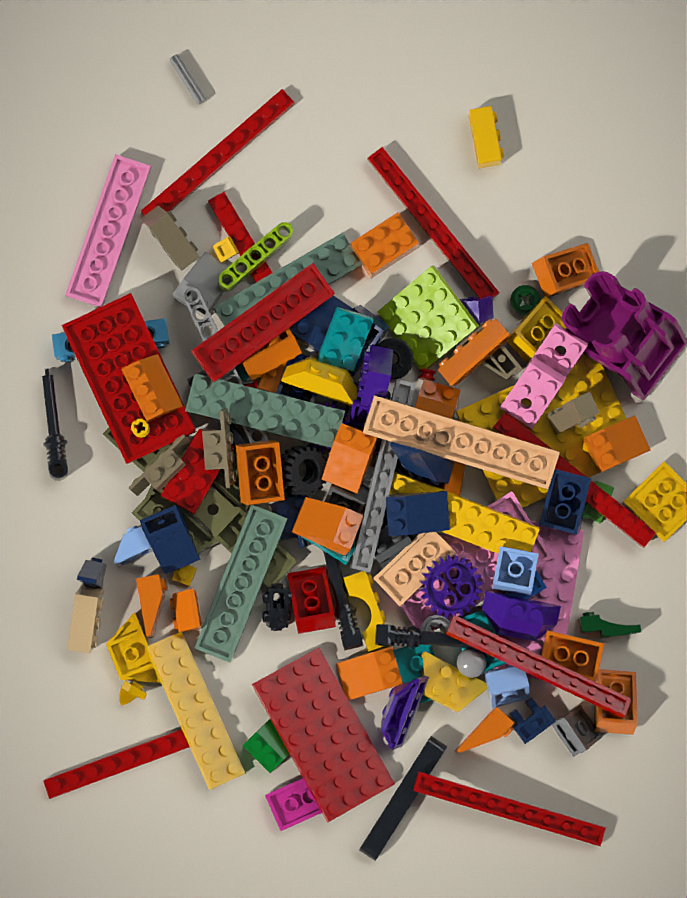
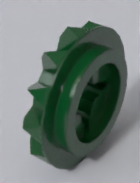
M530 285L517 287L512 292L510 298L511 306L515 312L522 315H527L541 300L537 289ZM530 294V304L525 303L520 306L522 302L521 297L525 298Z

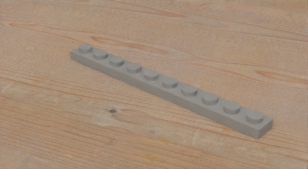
M396 379L391 400L410 406L415 383ZM381 439L351 564L352 569L369 573L371 572L384 518L386 497L390 493L398 459L390 447L391 441Z

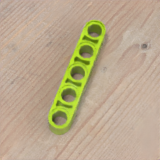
M287 222L279 223L227 267L219 276V288L225 292L233 290L287 244L293 233L291 224ZM284 229L289 234L287 236L280 235L279 231ZM270 241L275 246L273 248H268L265 246V243ZM256 253L260 256V259L253 260L251 255ZM242 265L246 268V271L239 272L236 267ZM226 277L230 278L232 280V283L228 285L224 284L222 279Z

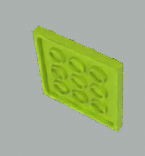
M434 265L430 266L377 311L383 321L391 327L390 330L395 337L405 341L410 346L413 352V361L419 369L431 367L479 327Z

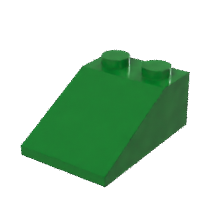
M271 719L242 745L269 773L276 769L290 755Z

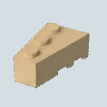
M81 584L75 593L67 650L90 654L93 648L97 647L98 637L96 636V630H99L101 618H99V614L103 607L104 588Z

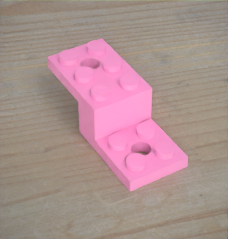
M555 323L500 408L532 429L563 385L566 376L588 344ZM564 346L566 353L559 354L556 351V347ZM522 399H530L532 405L524 406L522 404Z

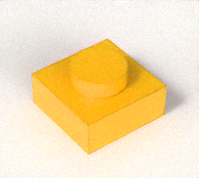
M230 236L213 245L221 263L239 253Z
M187 565L175 570L172 580L191 586L197 568Z

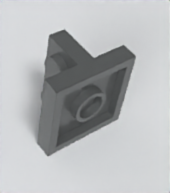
M388 524L381 527L374 556L381 567L384 568L412 542L408 535L389 536Z
M581 705L552 724L573 757L585 752L602 738L600 732H595V725Z

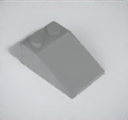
M204 252L173 293L174 299L187 307L183 297L184 292L187 288L195 287L201 292L211 313L224 293L218 286L219 276L229 266L223 262L221 263L220 260L209 253ZM227 277L222 279L223 283L227 285L232 281ZM190 291L187 296L188 300L192 302L197 300V292ZM199 308L196 311L203 318L206 316V311L203 308Z

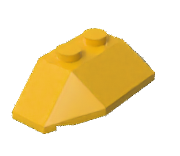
M314 356L287 366L281 380L282 382L352 406L353 401L358 397V389L347 369L319 362Z

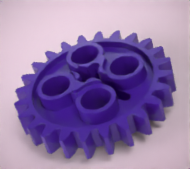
M447 554L446 560L439 556L438 563L432 560V568L426 566L429 572H422V575L426 578L425 580H419L420 583L424 584V587L419 588V590L425 592L421 598L428 599L424 604L426 606L431 605L430 610L432 612L437 609L436 614L438 616L444 612V617L448 618L449 613H451L452 617L456 615V612L463 616L464 609L470 612L468 606L476 607L473 601L474 599L480 600L476 594L482 592L478 586L482 585L483 582L477 581L481 574H474L477 567L470 568L472 565L471 561L465 563L464 557H461L458 561L457 555H454L451 560L450 555ZM452 568H457V575L455 577L449 576V571ZM441 572L453 584V588L460 595L461 600H458L455 593L448 589L449 585L440 575ZM440 579L442 581L441 587L434 589V581ZM467 583L468 591L461 593V585ZM452 595L453 601L451 604L446 605L444 603L445 597Z

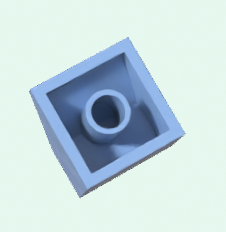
M136 525L126 530L127 533L123 535L114 559L118 567L153 552L142 527L138 528Z
M500 546L492 589L531 596L539 554Z
M509 665L506 669H492L485 674L492 708L530 698L526 672Z

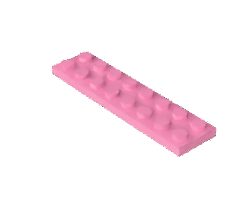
M115 154L66 291V297L96 307L103 306L151 170L150 165Z

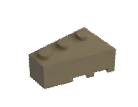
M156 206L140 219L143 224L147 225L153 237L158 240L163 250L181 271L199 258L196 253L198 248L192 241L188 242L185 238L188 236L181 226L177 227L175 224L177 219L171 212L167 213L160 206Z
M480 326V327H479L476 331H474V332L479 333V332H481L484 328H483L482 326ZM469 335L465 340H463L459 345H457L456 348L459 347L461 344L465 346L469 342L468 338L471 335ZM504 345L482 363V365L506 380H509L523 369Z
M588 392L563 404L561 408L558 407L546 415L555 435L577 425L579 428L589 425L596 420L595 416L600 412L591 393Z

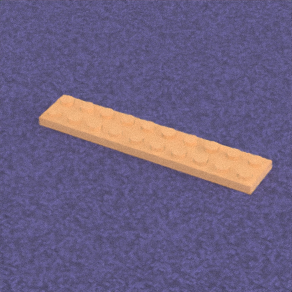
M375 395L363 429L364 434L417 448L443 458L546 489L549 488L560 454L559 451Z

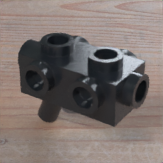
M272 583L271 587H266V592H263L262 596L263 603H266V611L262 612V621L266 623L267 627L271 628V631H282L283 628H288V622H291V612L288 611L289 603H291L292 599L291 592L288 588L283 587L281 583ZM278 593V599L273 600L274 594Z

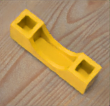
M365 571L344 577L349 597L361 599L368 605L371 611L370 625L362 633L368 652L385 647L375 645L376 625L384 624L383 622L386 621L383 610L379 611L377 604L380 603L377 592L373 593L371 585L374 583L371 574H366Z

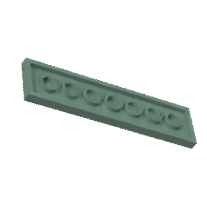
M342 232L223 301L213 309L222 324L226 326L312 263L315 264L329 285L362 266V263Z
M196 373L194 374L185 410L220 419V410L228 408V413H231L232 423L331 448L345 413L343 410L220 379L213 382L210 377Z
M254 504L251 505L194 647L195 649L229 663L232 661L288 518Z

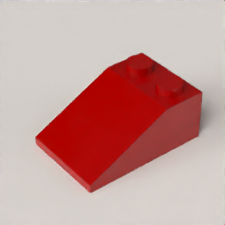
M320 567L287 573L298 634L336 627L326 568Z

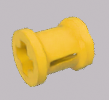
M137 419L132 423L131 430L134 435L143 438L149 434L150 427L145 420ZM142 423L143 427L145 428V431L141 430V432L138 433L136 426H140Z

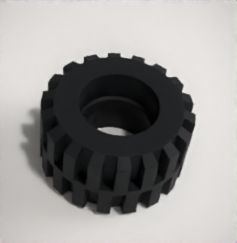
M294 446L291 449H286L284 451L285 454L280 455L283 488H286L285 491L299 495L318 493V490L323 488L322 484L327 482L322 480L327 464L325 463L326 457L322 456L321 451L313 447ZM304 461L306 475L301 480L299 477V466Z

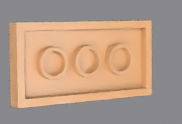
M437 532L420 533L411 541L410 545L406 546L373 578L400 607L424 585L419 580H425L426 577L422 575V572H429L426 566L432 568V560L438 563L439 556L446 560L447 554L451 558L456 554Z

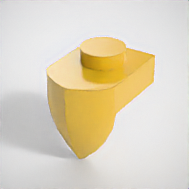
M125 680L119 692L120 705H126L136 697L144 700L147 693L142 690L143 686L135 681L130 683Z

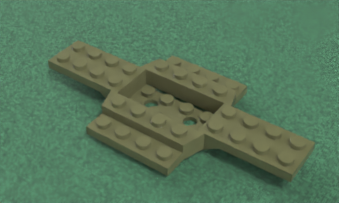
M108 428L103 435L119 449L110 428ZM171 445L148 454L133 463L145 472L146 468L153 464L160 454ZM233 449L235 462L232 464L233 471H236V482L230 488H226L225 470L221 469L213 485L237 507H234L211 486L195 514L212 531V534L179 506L198 554L218 543H221L232 554L247 517L246 513L250 505L241 503L237 457ZM186 450L182 454L180 453L178 455L181 459L184 456ZM151 485L145 499L136 507L132 514L138 520H142L176 504L161 496L163 489L158 492ZM211 504H216L219 507V511L215 515H210L207 511L208 506ZM279 544L263 580L267 587H271L272 583H279L297 563Z

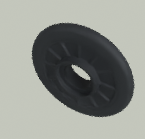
M387 338L377 345L378 347L393 349V353L398 357L397 363L392 364L391 379H400L407 375L413 365V352L410 346L399 338Z

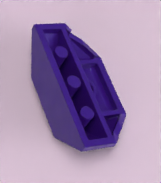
M487 590L482 605L484 614L497 634L530 641H537L546 634L547 630L550 631L557 625L561 609L560 605Z
M423 676L395 686L390 691L389 702L382 711L381 731L391 749L394 750L403 746L429 677Z

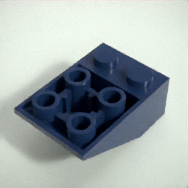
M172 506L139 520L165 575L201 560L179 506Z

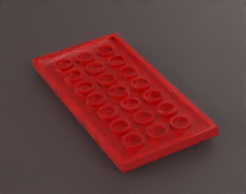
M132 293L61 325L126 464L172 444L175 439L183 434L189 436L197 432L188 412L185 411L186 408ZM158 354L183 407L148 423L150 427L149 434L146 437L139 438L134 435L131 425L137 419L145 421L146 419L125 378L122 368L138 360ZM142 423L140 426H136L138 433H140L141 430L145 431V428L143 427Z
M320 648L252 684L327 823L395 785Z

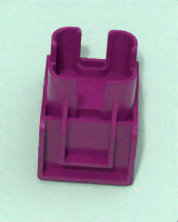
M604 271L596 272L584 284L590 299L580 312L575 305L568 304L563 311L562 321L567 331L588 344L583 354L621 376L632 394L641 400H645L685 348L687 338L678 321L669 313L648 302L640 290L633 288L632 291H629L620 285L614 275Z

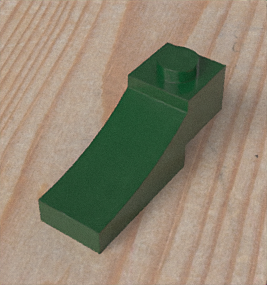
M594 612L582 613L583 617L578 618L580 633L600 631L601 638L641 633L640 625L611 623L601 619L599 614L594 615Z

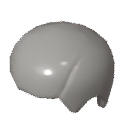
M476 648L464 649L458 655L456 662L460 673L469 678L479 676L485 671L487 664L484 654Z

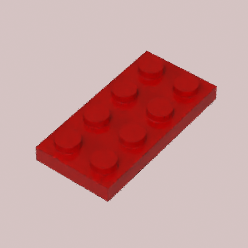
M201 429L197 431L182 457V461L186 465L167 483L161 494L165 499L194 515L221 470H205L203 430Z

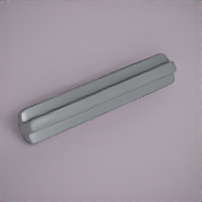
M178 54L172 56L170 62L196 103L199 105L205 102L204 94Z

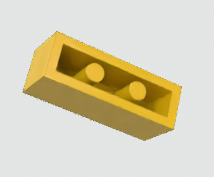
M492 106L470 109L468 116L478 169L501 165V161L504 159V152L502 147L499 148L498 141H501L499 129L496 130L495 123H497L496 111H492Z

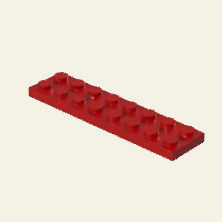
M312 263L195 347L191 352L210 379L215 382L328 300L335 292L315 264Z

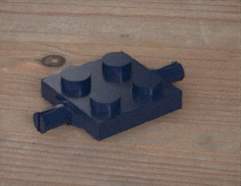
M284 490L285 500L270 504L273 513L288 518L281 535V540L297 538L301 549L308 547L307 541L292 532L303 502L308 496L290 495V493Z

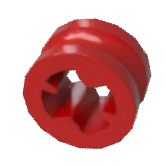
M419 369L421 375L418 376V379L435 381L433 376L436 374V371Z

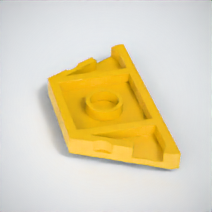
M132 613L130 618L106 643L120 680L161 683L146 650L149 644L136 613Z
M426 651L422 653L424 668L422 670V677H429L423 692L424 696L455 712H459L487 690V684L476 677H466L455 666Z

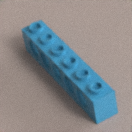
M166 318L145 321L149 331L154 333L153 340L157 349L164 348L166 344H170ZM52 334L55 358L60 360V362L71 361V358H75L74 351L69 350L70 343L66 334Z

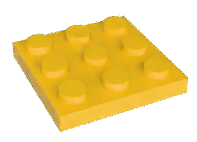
M664 461L623 503L642 522L655 531V535L664 543L687 521V483Z

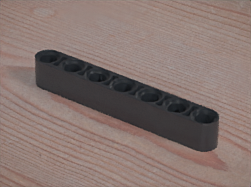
M430 736L361 845L360 852L376 861L419 793L413 791L418 771L430 775L446 750L447 745Z

